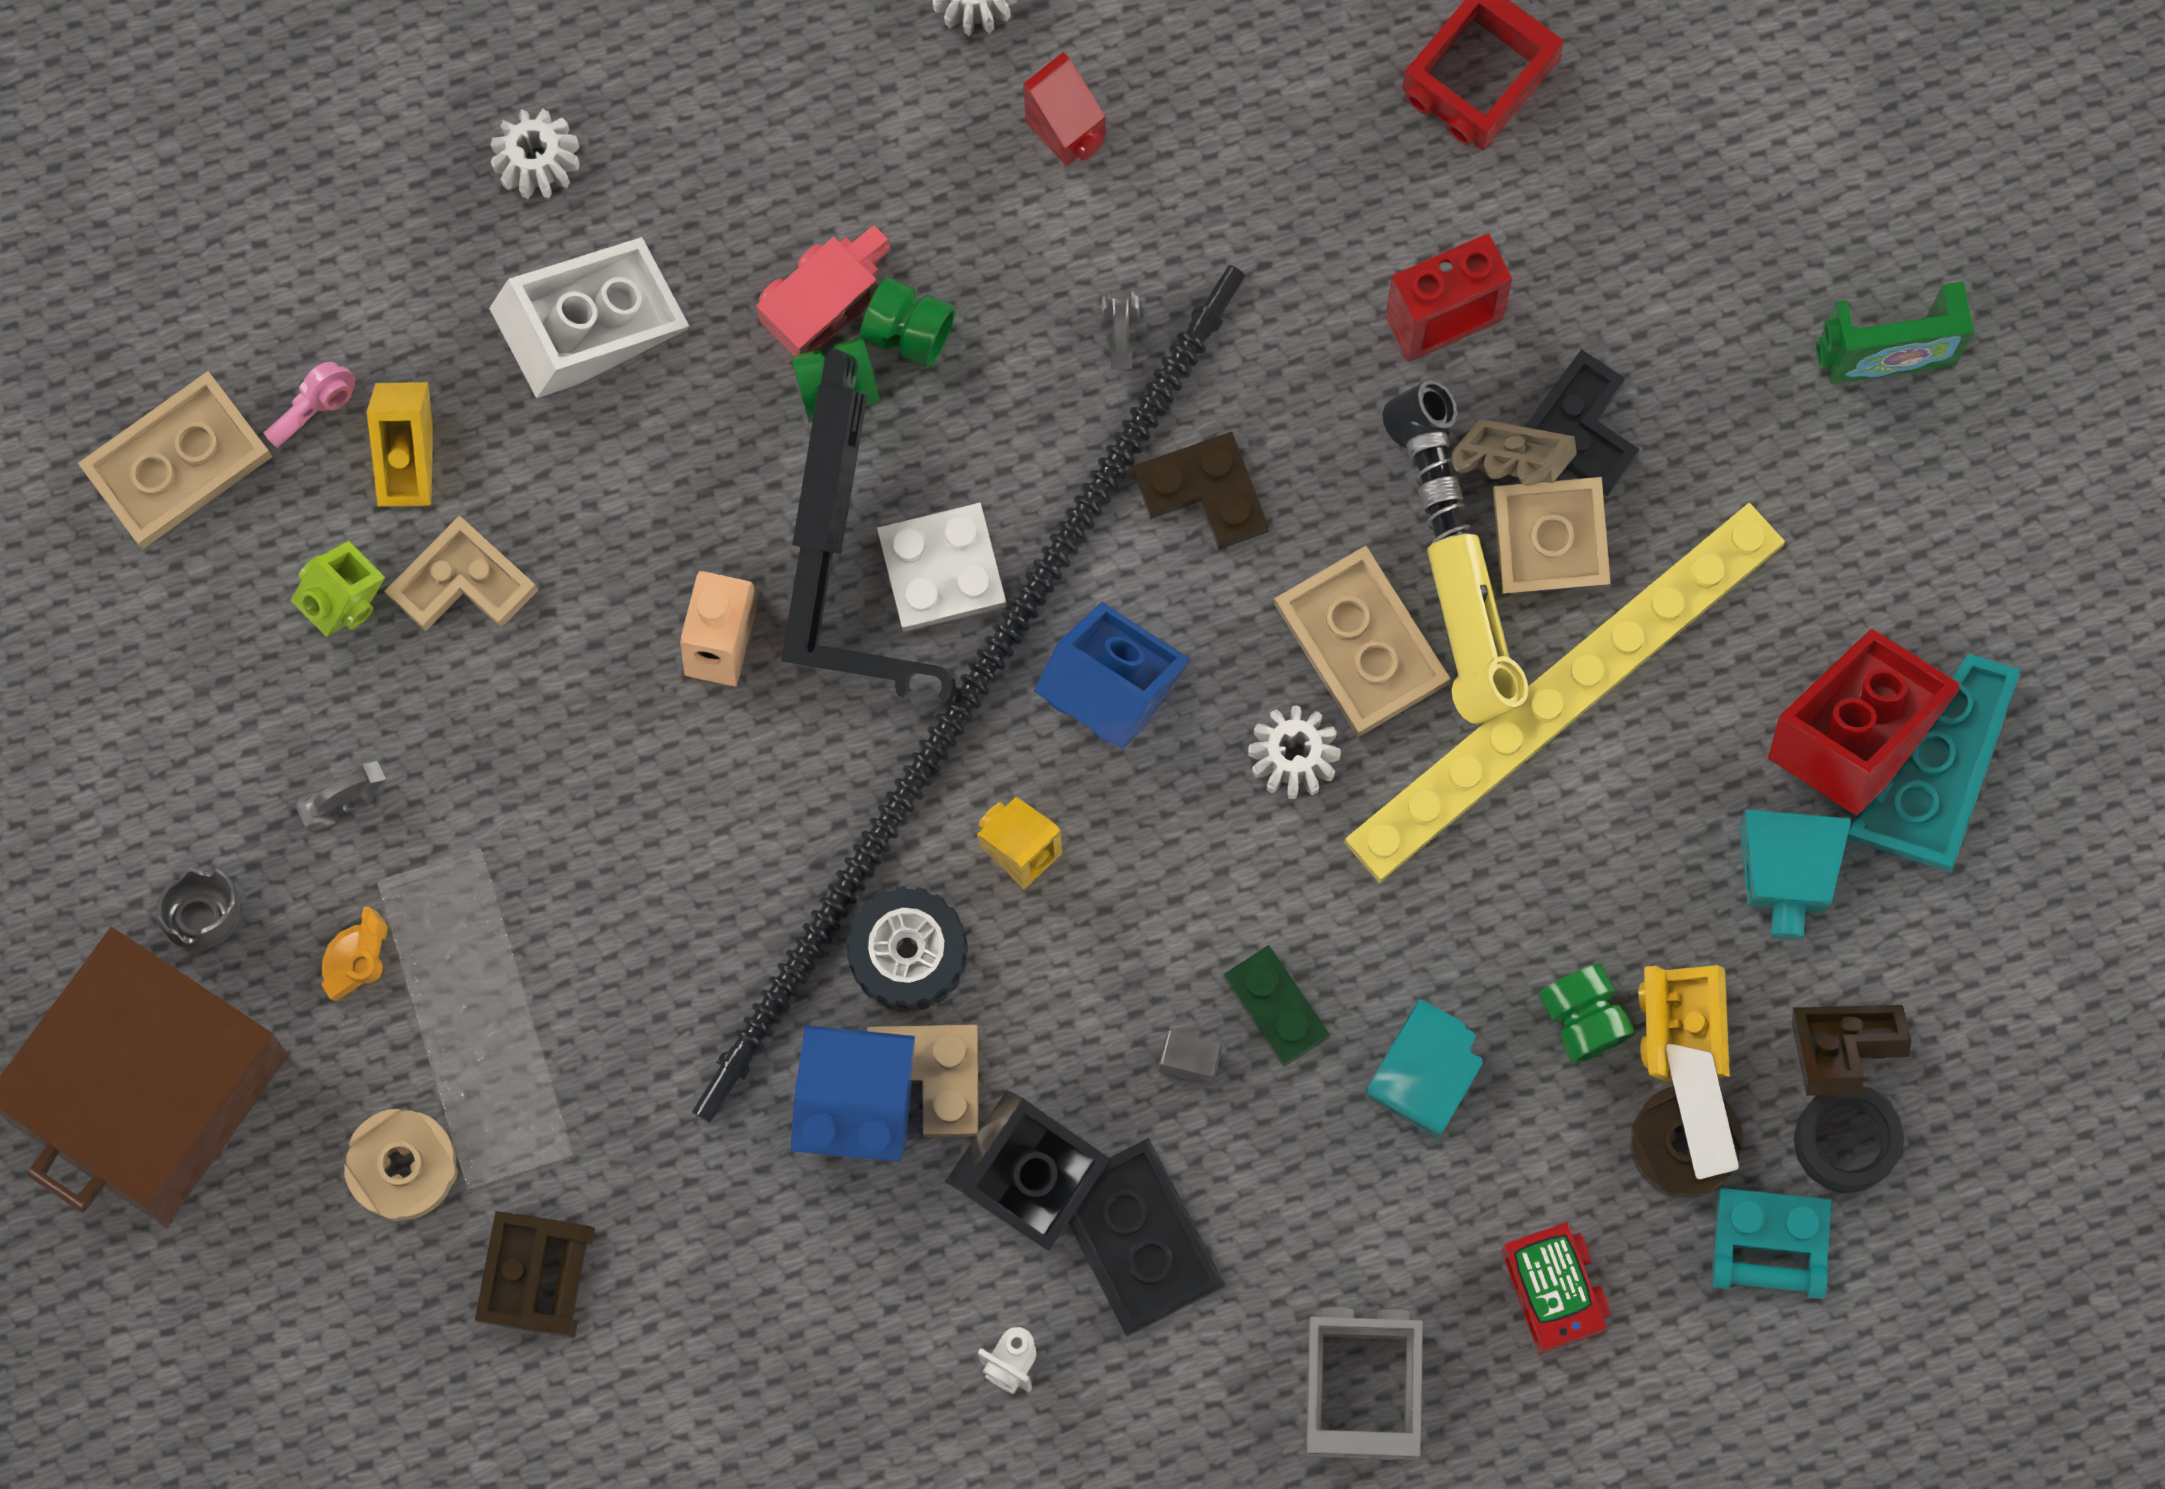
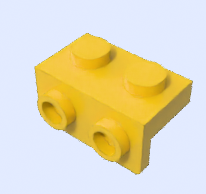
M1656 965L1645 966V982H1641L1639 985L1638 998L1640 1008L1643 1014L1646 1015L1647 1036H1643L1641 1039L1640 1051L1643 1065L1648 1069L1649 1075L1664 1082H1673L1665 1050L1667 1044H1673L1710 1052L1713 1057L1717 1078L1730 1077L1725 968L1713 965L1664 970Z

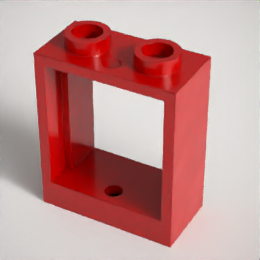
M1464 0L1404 71L1402 91L1406 93L1405 98L1408 103L1418 112L1424 115H1429L1432 112L1447 123L1446 128L1457 141L1467 146L1474 143L1484 151L1560 61L1565 41L1510 0ZM1473 20L1530 62L1486 115L1482 114L1429 74L1431 69Z
M1489 233L1392 275L1385 318L1408 363L1503 321L1513 278ZM1448 262L1452 265V269L1444 272L1440 269V264Z

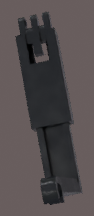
M834 349L825 356L821 384L818 386L792 543L794 546H799L800 551L781 661L895 680V689L898 697H904L911 691L909 684L914 675L935 676L942 684L938 697L943 704L948 705L955 695L956 682L953 674L945 667L818 646L833 553H842L867 402V395L854 391L858 368L856 358Z

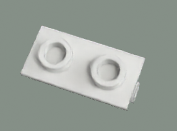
M1021 1327L1010 1328L1002 1335L992 1354L980 1348L978 1355L981 1364L985 1366L983 1372L986 1374L985 1378L1011 1394L1015 1393L1018 1386L1030 1393L1032 1385L1027 1373L1036 1359L1034 1340L1026 1329Z

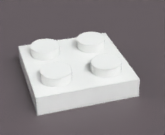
M981 502L877 528L903 632L1007 607Z

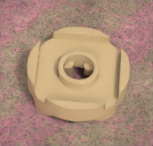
M401 1109L381 1111L365 1120L356 1129L348 1145L350 1148L347 1153L344 1175L349 1190L355 1199L371 1213L391 1221L415 1219L428 1214L443 1202L457 1178L456 1152L452 1140L434 1119L419 1112L402 1111ZM396 1151L403 1156L411 1153L414 1155L415 1161L410 1165L412 1172L405 1178L399 1174L389 1177L386 1171L393 1165L389 1156Z

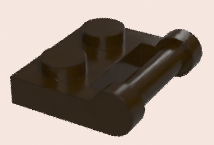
M495 1211L475 1321L482 1324L575 1338L578 1321L573 1320L586 1246L592 1245L595 1228L583 1224ZM549 1239L565 1241L552 1314L536 1313Z

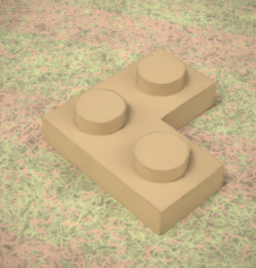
M459 515L385 590V593L424 631H427L462 594L502 628L538 589L527 576Z
M977 1025L867 1027V1031L915 1036L912 1083H923L924 1137H973L979 1132Z

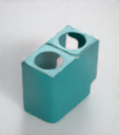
M1419 999L1366 1089L1367 1097L1440 1141L1448 1122L1483 1064L1482 1058L1470 1051L1476 1038L1475 1033L1465 1028L1463 1021Z

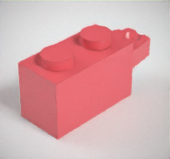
M873 225L853 242L847 237L839 242L833 236L823 246L821 244L812 246L798 261L797 266L799 268L784 281L781 278L776 279L763 290L759 297L760 302L756 305L760 322L793 356L822 349L869 306L878 288L875 276L879 273V269L875 264L890 250L889 239Z

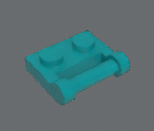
M1720 1188L1717 1200L1711 1279L1712 1288L1729 1289L1731 1284L1801 1291L1806 1292L1807 1298L1824 1300L1828 1277L1827 1257L1831 1199ZM1733 1247L1808 1255L1807 1270L1733 1262Z

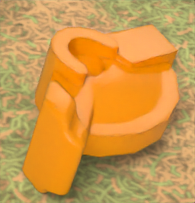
M370 907L363 908L361 925H354L339 932L328 944L323 956L322 977L324 981L321 983V986L328 997L335 1002L363 983L370 984L377 981L382 974L383 964L379 954L382 940H385L387 936L388 925L383 917Z

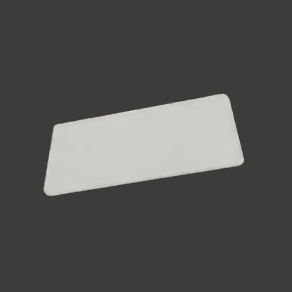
M1667 1044L1665 1050L1696 1178L1702 1179L1737 1170L1739 1168L1712 1054L1710 1052Z

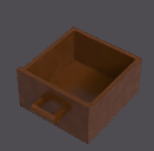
M111 926L0 1075V1115L13 1126L45 1146L44 1150L30 1167L27 1176L83 1213L89 1208L103 1187H106L165 1228H168L174 1220L173 1216L289 1055L272 1032ZM57 1155L92 1178L78 1195L46 1175Z

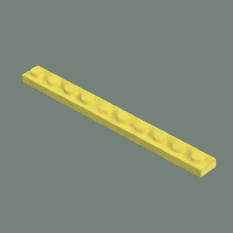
M1750 503L1745 505L1528 686L1527 699L1521 706L1482 724L1345 838L1344 843L1374 878L1381 883L1782 548L1785 543L1783 538Z

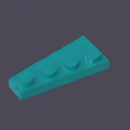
M1967 654L1952 679L1961 684L1958 693L1888 786L1869 803L1861 817L1857 818L1848 832L1847 839L1952 873L2013 698L2021 669Z

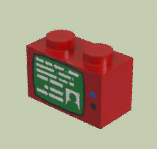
M1568 1222L1503 1245L1500 1251L1538 1355L1603 1333L1607 1328L1604 1319L1611 1317V1313L1601 1286L1591 1287L1584 1266L1591 1264V1258L1580 1232L1572 1235Z

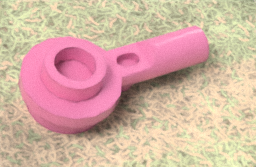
M325 362L316 366L308 373L304 382L299 386L301 393L293 399L292 404L294 406L263 432L264 435L278 448L316 412L336 410L344 406L351 398L355 387L353 374L349 369L339 366L335 362Z

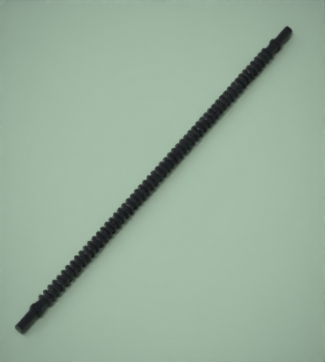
M1228 265L1203 306H1195L1191 313L1192 321L1189 324L1188 330L1177 334L1180 342L1179 345L1172 344L1169 347L1172 356L1162 358L1163 370L1156 369L1153 372L1156 381L1147 382L1145 385L1148 394H1140L1138 396L1139 408L1132 407L1129 410L1132 419L1122 421L1121 424L1124 432H1116L1114 434L1116 444L1107 445L1106 452L1109 454L1108 457H1100L1098 459L1100 469L1099 471L1092 470L1090 472L1092 482L1082 484L1084 495H1076L1074 497L1076 507L1068 508L1065 511L1068 520L1058 522L1057 526L1060 529V533H1052L1049 538L1052 545L1050 547L1043 546L1041 551L1044 558L1034 560L1035 572L1028 571L1025 574L1028 583L1026 585L1020 584L1017 587L1020 593L1019 597H1011L1009 599V603L1012 606L1011 610H1003L1001 612L1004 620L1002 624L995 623L993 625V629L996 632L995 635L985 637L984 640L987 648L977 650L978 662L971 661L968 664L971 673L969 675H961L960 680L963 685L961 688L956 687L954 700L948 705L944 704V707L947 709L945 714L938 713L935 716L939 722L936 727H928L927 731L930 734V738L919 741L922 750L920 753L913 752L911 754V758L914 761L912 766L905 765L902 768L906 774L903 779H895L894 784L897 786V790L886 793L889 802L887 805L880 804L878 806V811L881 813L880 817H872L869 820L873 827L870 832L864 830L861 833L864 839L861 845H853V850L856 854L853 858H845L844 862L847 865V869L836 872L839 881L837 884L830 883L828 885V889L831 892L828 898L822 896L819 899L822 908L819 911H811V916L814 920L811 924H803L802 928L806 931L805 935L794 938L797 947L794 951L791 949L786 951V956L789 958L788 962L777 965L781 972L778 977L771 976L769 978V982L772 984L769 991L763 989L760 992L764 998L760 1004H752V1009L755 1011L752 1017H744L743 1021L747 1024L746 1028L743 1031L739 1029L735 1031V1035L738 1037L734 1046H731L728 1052L722 1053L716 1063L720 1065V1068L692 1110V1113L700 1119L710 1123L738 1078L745 1080L750 1072L749 1063L755 1051H762L765 1048L763 1043H761L762 1039L765 1036L769 1038L773 1036L770 1027L773 1023H781L782 1019L778 1016L779 1012L790 1009V1005L787 1003L790 996H798L799 993L795 989L796 985L807 982L804 976L805 971H813L815 969V965L812 963L814 957L821 958L824 955V952L820 949L823 943L830 944L832 942V938L829 936L832 930L839 931L841 928L839 923H837L838 919L849 916V912L846 910L848 904L854 905L857 903V899L854 896L857 890H865L866 887L862 883L863 879L874 876L871 870L872 865H880L882 863V859L879 857L882 851L888 852L891 849L887 843L888 840L899 837V833L896 831L897 826H905L907 824L904 815L906 812L913 813L915 811V806L912 804L913 800H921L924 797L920 790L923 785L929 787L932 784L929 778L931 773L937 774L940 772V767L937 763L939 760L945 761L948 759V754L945 752L946 748H954L957 745L954 739L955 734L962 735L965 732L962 723L964 721H972L973 716L970 713L972 708L978 709L981 707V702L978 698L980 695L987 696L989 694V689L986 687L987 683H995L998 680L994 673L997 669H1005L1006 665L1003 658L1014 655L1011 648L1012 644H1020L1022 642L1019 633L1030 629V625L1027 622L1029 618L1035 619L1038 617V612L1035 609L1036 606H1044L1046 604V599L1043 597L1044 593H1052L1054 591V586L1051 584L1052 581L1061 580L1063 577L1059 571L1060 568L1070 566L1071 563L1068 555H1076L1079 552L1076 543L1086 541L1087 537L1084 530L1094 528L1093 516L1100 517L1103 514L1100 505L1110 503L1111 499L1108 492L1119 489L1116 482L1117 478L1124 479L1127 476L1124 467L1134 465L1135 461L1132 454H1140L1143 448L1140 442L1148 441L1151 438L1148 429L1158 427L1159 423L1156 416H1164L1167 411L1164 404L1173 403L1174 396L1172 391H1180L1182 389L1180 379L1190 376L1188 366H1196L1198 364V359L1195 356L1196 353L1203 354L1206 351L1203 343L1212 332L1218 331L1223 324L1220 316L1246 277L1237 267Z

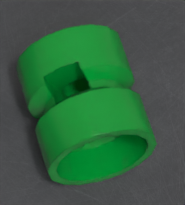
M886 277L875 291L867 308L861 326L860 338L863 337L865 342L886 351H890L897 346L900 348L902 358L929 369L938 359L951 332L956 315V306L931 295L918 299L916 298L915 288Z
M863 337L834 345L833 350H840L856 358L858 368L854 391L867 395L866 407L880 403ZM819 349L791 356L808 422L813 421L818 386L821 384L826 356Z
M1600 963L1567 975L1547 986L1538 994L1550 1021L1565 1024L1560 1037L1571 1064L1584 1062L1611 1050L1636 1034L1626 1011L1620 1005H1611L1609 1003L1616 990L1603 964Z

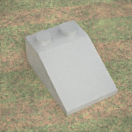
M642 237L510 278L489 308L536 398L576 386L689 328L688 322Z

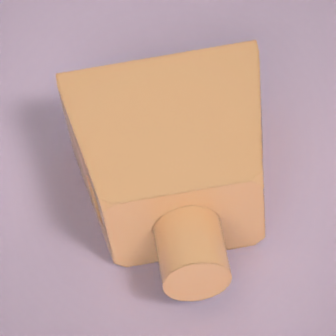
M704 571L698 572L680 641L685 676L737 687L761 590L752 582ZM702 651L712 653L720 659H710L701 656Z

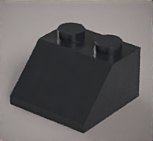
M1006 1090L945 1182L1049 1251L1111 1158L1023 1097Z

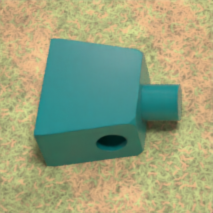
M1746 809L1740 819L1739 832L1747 903L1750 907L1772 909L1771 937L1791 941L1804 939L1805 913H1825L1830 906L1850 828L1849 818Z

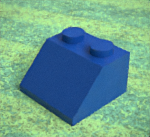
M1101 602L1057 643L1034 692L1046 699L1057 711L1069 714L1092 729L1100 739L1124 749L1143 730L1188 665L1190 658Z
M806 1025L794 1095L790 1151L901 1162L908 1136L915 1036Z

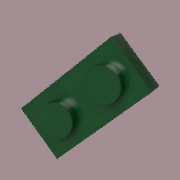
M1269 945L1223 974L1224 980L1283 1067L1289 1065L1330 1037L1329 1032Z

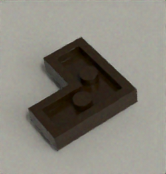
M1232 431L1132 466L1133 475L1150 519L1201 502L1218 550L1269 532L1268 523Z
M1903 1005L1793 1007L1792 1029L1806 1096L1861 1095L1863 1093L1864 1075L1860 1058L1910 1057L1911 1036Z

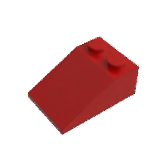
M1871 628L1779 716L1768 759L1857 816L1888 786L1958 693L1961 684Z

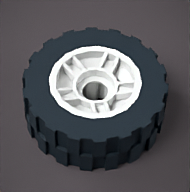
M906 886L896 887V890L890 892L884 890L876 894L877 897L871 902L867 900L860 907L861 912L857 918H853L850 924V936H847V958L856 983L860 985L862 991L869 998L872 997L877 1000L879 1005L889 1008V1006L895 1007L898 1011L909 1012V1009L918 1008L920 1011L929 1008L928 1005L934 1002L940 1003L947 998L946 994L951 989H956L960 983V976L962 972H965L967 965V939L957 912L953 907L950 908L945 903V899L938 894L934 896L927 893V889L919 887L907 889ZM903 938H910L911 942L918 947L916 954L911 958H903L897 953V950L903 944Z

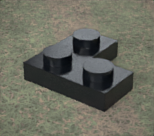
M1581 349L1525 427L1574 436L1577 454L1565 469L1580 479L1602 477L1603 494L1608 497L1637 457L1639 448L1597 421L1623 386L1625 378Z

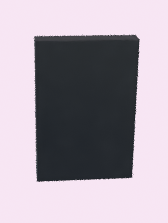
M1149 1138L1110 1157V1161L1068 1222L1126 1337L1225 1287L1221 1275Z

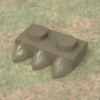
M1479 419L1455 447L1451 459L1454 468L1460 473L1480 469L1486 472L1489 478L1500 479L1511 475L1518 477L1522 484L1530 486L1539 482L1553 484L1576 456L1577 452L1574 436Z

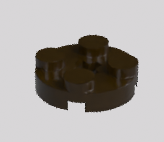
M1675 1087L1661 1090L1644 1104L1631 1126L1630 1150L1634 1164L1642 1177L1666 1196L1692 1198L1708 1194L1720 1187L1733 1171L1702 1179L1696 1178L1691 1156H1687L1683 1150L1676 1152L1671 1144L1677 1139L1675 1130L1680 1127L1684 1128ZM1723 1099L1737 1160L1739 1161L1743 1140L1741 1125L1734 1110Z

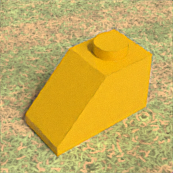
M428 382L375 383L367 409L377 506H431L433 422Z
M1015 797L1007 806L1002 802L997 803L978 823L982 828L977 833L979 846L1023 890L1063 853L1061 830L1051 820L1018 797Z

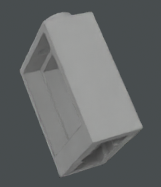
M1321 1308V1317H1310L1308 1322L1305 1457L1417 1461L1420 1458L1423 1320H1410V1311L1395 1309L1377 1310L1376 1319L1354 1318V1309ZM1323 1337L1405 1340L1404 1433L1321 1430Z

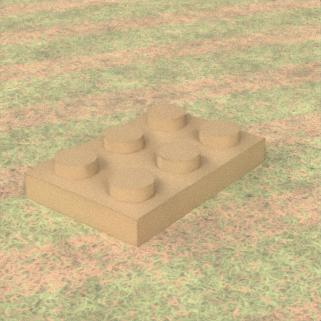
M207 371L81 460L78 465L143 550L272 458V455L210 372Z
M1367 546L1362 547L1274 598L1275 607L1357 738L1450 684L1451 678Z

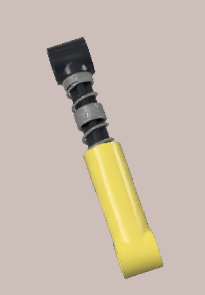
M1429 379L1389 400L1383 409V423L1392 440L1398 445L1408 448L1410 461L1418 465L1419 474L1416 476L1415 482L1420 486L1418 493L1421 500L1420 503L1422 504L1421 507L1425 513L1431 515L1426 526L1430 530L1435 531L1436 539L1427 548V553L1458 672V677L1452 686V697L1456 709L1461 716L1468 722L1479 725L1521 706L1527 699L1528 683L1520 666L1509 657L1480 539L1477 535L1465 533V530L1469 529L1470 525H1463L1459 508L1465 505L1461 502L1463 497L1462 493H1460V483L1458 478L1451 476L1448 464L1452 463V459H1447L1445 451L1450 446L1447 440V436L1450 433L1449 428L1454 425L1458 415L1457 404L1452 393L1440 381Z

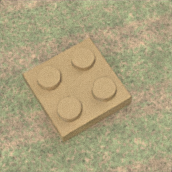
M1602 477L1554 481L1553 484L1539 482L1530 486L1516 484L1493 487L1502 594L1611 584Z

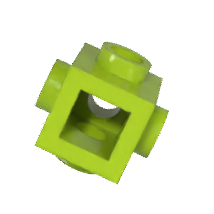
M347 541L323 555L314 557L301 569L298 575L301 582L290 601L328 637L346 626L350 630L357 628L371 615L374 608L370 603L385 577L350 541Z

